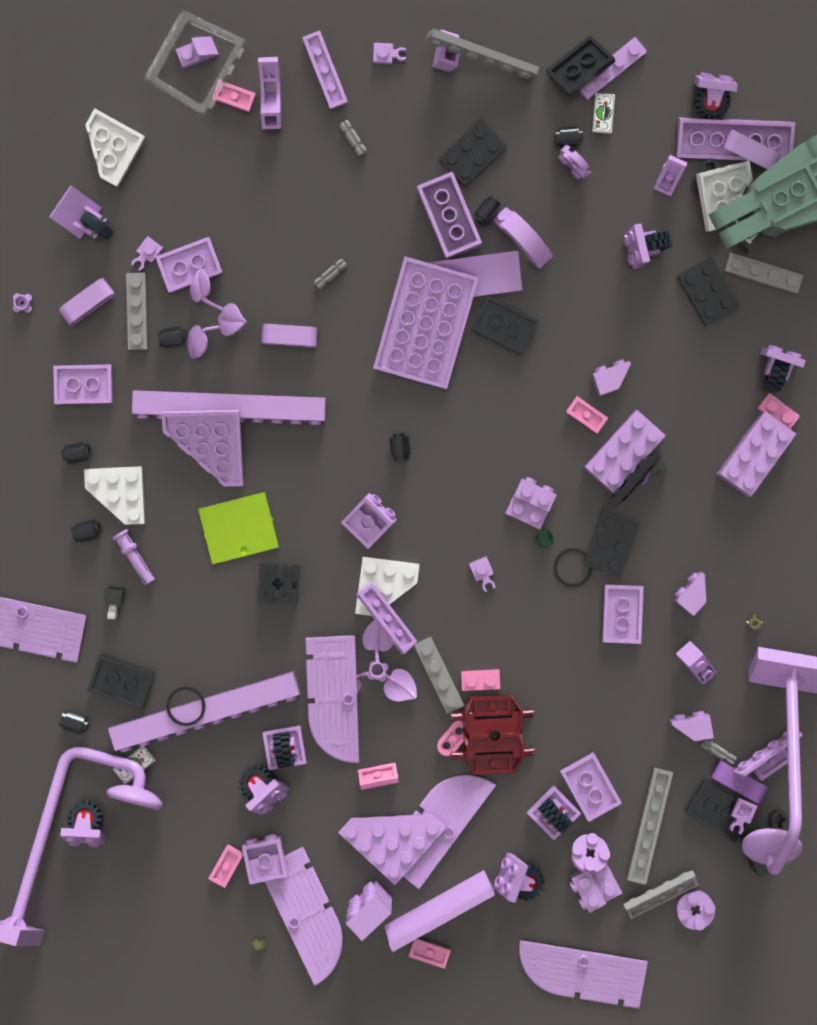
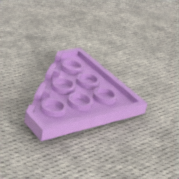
M240 410L162 411V430L166 436L173 439L184 452L191 455L201 467L217 478L218 482L224 487L244 485Z
M433 814L352 817L338 833L396 885L446 829V826Z

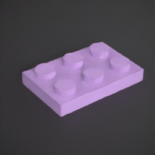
M210 237L155 257L169 293L189 287L194 275L200 268L204 269L209 279L223 274Z
M111 364L53 366L54 404L113 403Z
M604 584L602 642L641 644L644 586Z
M594 752L560 770L588 822L622 804Z

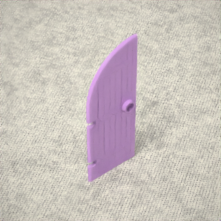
M0 597V647L14 649V644L17 643L19 644V651L56 658L59 652L62 653L61 660L78 663L87 615Z
M355 635L305 638L306 655L313 654V659L306 660L307 698H315V703H308V721L313 738L320 748L330 756L344 762L359 763Z
M458 775L443 780L427 794L419 805L424 809V812L421 814L416 810L413 815L433 814L446 826V829L403 876L405 879L420 889L494 789L495 783L480 776Z
M301 847L284 856L288 877L265 881L312 982L316 986L324 981L335 969L342 952L343 935L339 920L332 906L325 909L323 905L329 902V899L313 866L308 869L304 866L310 860L304 847Z
M520 940L519 955L522 966L528 977L541 989L555 995L574 998L575 992H580L579 999L618 1005V1000L622 999L623 1006L639 1009L647 961Z

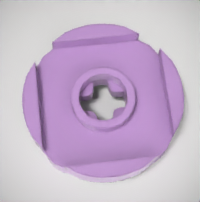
M565 145L560 150L558 159L562 164L568 165L572 169L570 172L576 179H587L592 174V171H587L589 165L576 151L571 153L569 151L571 147Z
M594 833L580 836L575 840L571 848V861L581 872L591 874L600 872L606 866L610 857L607 844ZM586 850H592L594 852V858H592L591 856L587 857Z
M700 890L686 892L679 897L676 903L677 916L685 927L692 930H703L712 922L715 916V905L711 898ZM698 905L700 912L693 915L691 907Z

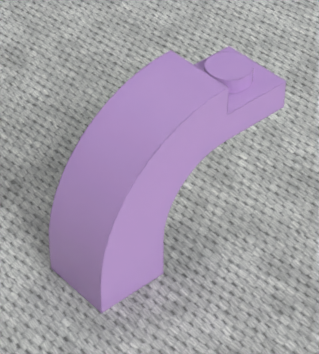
M278 57L258 58L262 129H281L282 104Z
M505 207L494 218V224L520 247L527 259L540 269L553 257V254L539 235L516 212H512Z

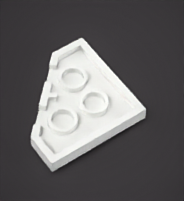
M94 109L85 126L90 138L94 158L96 159L98 172L101 179L118 188L146 137Z
M743 161L696 174L706 231L716 230L709 214L742 197L746 187L751 184L753 178L750 161Z
M142 466L84 469L85 489L125 525L145 524Z
M363 557L358 592L369 582H372L385 600L391 604L417 584L420 564ZM357 597L355 614L372 616Z

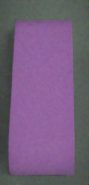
M720 760L711 777L760 804L769 787L748 775L745 777L735 775L734 770L736 768Z

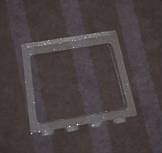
M181 10L148 69L145 81L204 115L208 108H213L217 100L214 98L216 92L221 93L226 84L223 81L225 76L232 74L235 65H233L235 58L240 59L245 50L242 48L245 39ZM187 24L197 26L235 44L234 49L202 104L197 103L157 78Z

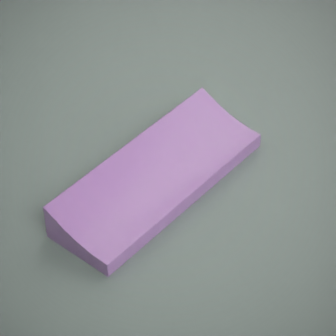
M678 117L676 157L748 160L723 148L731 130H734L781 153L779 161L793 150L796 123Z
M518 251L428 262L479 277L473 298L523 291Z
M485 871L479 872L384 925L392 952L495 895L494 888Z

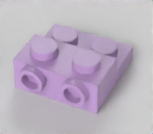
M526 477L525 480H520L505 514L537 529H541L557 494L553 493V488L546 485L543 488L536 485L537 481Z
M370 493L341 522L367 549L397 520L394 517V511L390 508L385 509L380 504L382 502L377 495H371Z
M269 834L264 836V840L259 841L257 838H250L242 845L249 884L288 877L281 836L276 837V834Z
M607 864L600 872L595 874L578 871L570 875L572 881L569 883L574 893L579 892L581 898L578 900L583 910L588 909L589 913L622 894Z

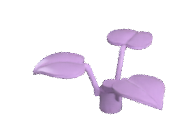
M202 268L196 272L190 285L191 297L195 302L202 300L206 304L222 311V313L218 317L220 325L206 327L202 330L199 325H195L190 330L187 338V348L193 360L201 357L206 351L208 342L207 336L204 334L206 331L220 329L224 336H230L247 323L235 304L229 303L222 308L206 299V296L210 293V281Z
M375 620L372 621L365 629L362 641L367 650H375V662L370 664L369 671L356 675L357 693L362 687L358 678L371 674L376 678L384 676L388 679L384 683V692L389 699L393 701L416 699V685L412 676L407 671L395 669L391 676L385 673L384 665L379 662L378 652L379 650H389L393 643Z

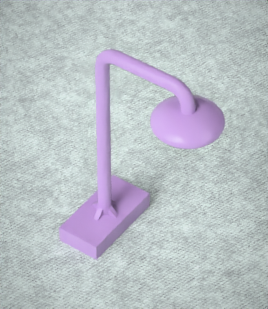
M758 647L748 669V682L786 688L788 831L775 828L753 831L743 839L742 850L751 860L766 865L770 874L778 875L785 864L795 860L802 851V843L799 840L802 826L798 690L817 694V657Z
M73 747L61 755L12 916L5 920H0V942L13 946H41L45 930L26 925L23 917L71 761L75 758H81L131 772L134 776L133 786L117 785L109 788L106 791V795L109 798L154 810H161L163 807L161 800L152 792L144 789L146 776L139 763L131 759L85 747Z

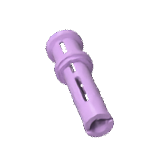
M125 529L112 537V539L116 540L121 548V553L127 556L142 582L146 585L155 578L136 549L137 544L132 542L127 534L128 530Z

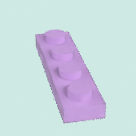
M320 30L302 37L330 110L348 104Z
M634 37L612 55L615 58V63L579 91L581 95L588 101L647 53L646 49Z
M369 582L356 594L401 654H405L417 642L372 582Z

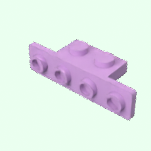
M787 731L778 740L771 741L765 749L755 752L751 759L741 762L738 768L734 770L735 775L745 777L754 771L757 779L763 781L787 764L788 753L785 749L787 747ZM799 731V738H800V737L803 736V734H802V732Z

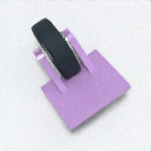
M70 185L49 216L79 239L82 238L84 233L94 239L99 235L106 240H109L113 235V231L105 225L108 220L99 214L102 207L72 185Z

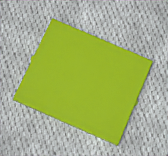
M265 492L198 509L212 564L279 548Z

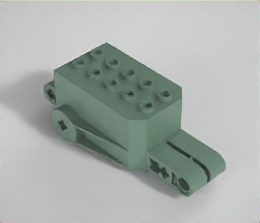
M817 135L797 146L761 174L747 188L746 195L709 214L716 231L732 224L731 227L719 233L726 250L760 232L763 235L775 238L789 230L817 222ZM749 214L752 215V216L748 217L747 219H745V220H743V221H741V222H739V223H738V221H737V220H739V219H741V218H743V217H745V216H747V215H749Z

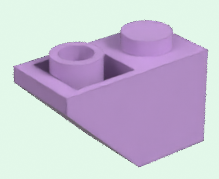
M442 29L440 30V31H442V32H445V33H447V34H450V35H453V36H456V37L459 38V35H457V34H454V33H451V32H448V31H445V30H442ZM444 46L436 47L432 67L451 72L458 67L460 53L450 52L449 48Z
M624 359L614 362L613 367L606 369V366L594 369L595 373L591 376L598 397L620 388L631 365L630 361L624 362Z
M694 572L687 581L689 583L685 588L681 587L675 593L676 598L674 601L692 616H695L707 602L705 574L703 572Z
M691 641L676 653L682 663L702 685L712 679L713 675L717 673L705 655Z
M696 711L692 713V716L686 717L685 714L674 715V719H669V723L694 741L714 738L710 715L704 713V711Z

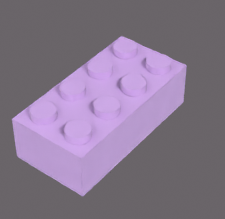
M453 171L417 186L418 195L445 260H450L481 247L482 241Z
M636 410L583 468L610 493H613L623 484L625 478L636 469V465L649 455L666 435Z
M766 411L761 412L716 475L746 497H751L796 433Z
M377 880L373 883L371 881L367 883L363 888L362 894L359 896L356 894L348 902L346 925L363 941L391 915L392 896Z

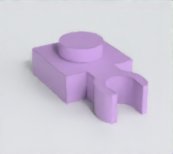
M374 43L373 64L392 65V59L404 62L406 57H400L399 53L406 52V48L393 49V44Z
M147 236L136 250L140 256L132 261V265L134 266L137 262H141V267L138 270L143 271L146 262L149 261L153 264L156 260L155 257L160 255L164 248Z
M487 556L469 563L475 580L479 581L482 579V588L485 592H487L485 588L487 583H491L493 588H495V583L489 578L494 573Z
M738 797L731 816L735 817V821L730 824L729 829L733 831L734 826L739 825L737 833L742 834L744 822L751 823L757 805Z

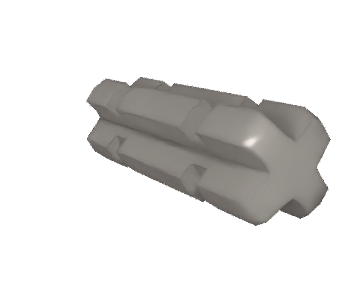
M349 121L342 122L340 129L343 133L345 132L346 138L351 146L355 148L354 150L357 155L362 156L367 152L365 146L361 144L362 142L354 129H351Z
M339 259L335 266L332 265L322 274L321 278L318 277L314 281L318 289L325 287L327 282L329 283L340 274V271L347 268L346 262L343 259Z
M710 739L702 741L701 747L707 751L709 750V752L721 760H725L727 764L732 766L736 762V756L728 753V751L716 743L713 744V741Z

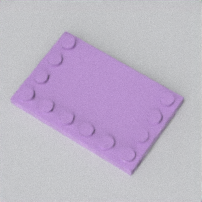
M404 256L373 369L447 389L479 277Z

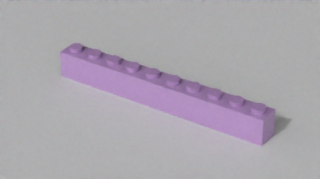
M133 391L132 414L137 415V418L149 419V415L156 416V419H162V411L240 410V422H244L245 419H252V423H264V420H271L273 424H283V420L290 421V424L301 425L302 421H310V425H321V422H326V398Z
M292 671L204 698L206 704L204 715L197 723L190 726L176 724L169 717L167 710L112 726L108 730L114 750L126 752L131 750L132 746L136 744L142 747L150 744V740L156 738L158 741L165 740L172 733H176V736L187 733V729L194 727V730L206 727L205 723L208 722L217 724L223 722V718L231 716V719L240 717L244 711L249 710V713L261 710L260 707L267 705L268 708L279 705L278 701L286 699V702L293 701L300 694V689L295 673ZM200 699L171 708L170 712L180 722H193L202 712V701Z

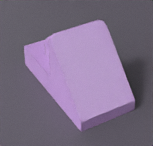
M211 36L191 38L193 43L175 49L183 69L219 55Z
M669 155L654 189L671 196L686 168L687 162Z

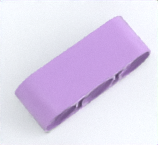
M731 130L723 145V148L766 169L776 164L781 153L734 130Z
M101 278L61 306L59 312L67 323L73 326L110 300L115 293L105 279Z
M262 324L261 344L316 348L318 328Z

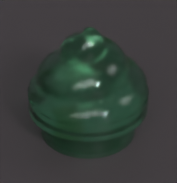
M544 529L538 531L533 543L539 547L549 548L554 544L551 531Z

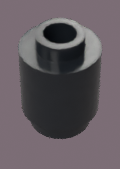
M578 126L559 128V130L554 131L556 146H579L580 141H583L582 129L579 130Z
M489 196L474 213L476 216L475 220L483 226L485 224L490 225L500 212L501 203L494 197Z
M181 326L165 328L158 332L160 347L165 346V348L184 345V341L187 340L186 331Z
M404 433L393 434V438L389 439L391 455L394 456V461L409 459V454H411L409 437L404 436Z
M80 442L65 445L64 449L61 450L63 461H67L68 464L87 461V459L91 458V450L88 443Z
M94 519L75 524V527L71 528L72 537L75 542H85L98 538L99 533H101V526Z
M64 711L59 726L63 727L64 730L81 735L82 732L87 731L89 721H87V716Z

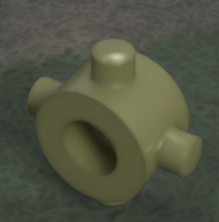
M752 615V618L746 621V625L752 628L753 632H756V629L763 625V621L756 618V615Z
M255 939L251 946L256 950L263 951L267 944L263 940Z

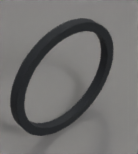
M576 548L566 549V550L562 551V552L556 557V559H555V562H554V573H555V576L557 577V579H558L562 584H564V585H566V586H570V587L580 586V585L584 584V583L589 579V577H590V575H591V573H592V567H589L588 575H587V577H586L583 581H581V582H579V583H576V584H569V583L564 582V581L559 577V575H558V573H557V562H558L559 558H560L564 553L569 552V551H577V552H580V553L583 554L585 557H586V555H587L584 551H582V550H580V549H576Z
M181 687L173 691L166 704L167 713L171 720L182 726H190L197 723L203 717L206 708L202 694L191 687ZM181 690L195 692L202 701V712L193 722H180L170 712L171 698Z

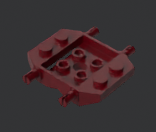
M512 695L469 697L463 712L450 713V717H453L450 718V722H463L464 749L462 752H451V760L462 759L465 761L473 775L514 773L524 759V756H535V749L523 748L522 719L533 718L534 714H530L534 713L533 709L522 710ZM511 715V718L474 720V717ZM496 730L499 734L498 738L491 741L489 734L491 731ZM512 751V752H508V753L475 754V753H482V752Z

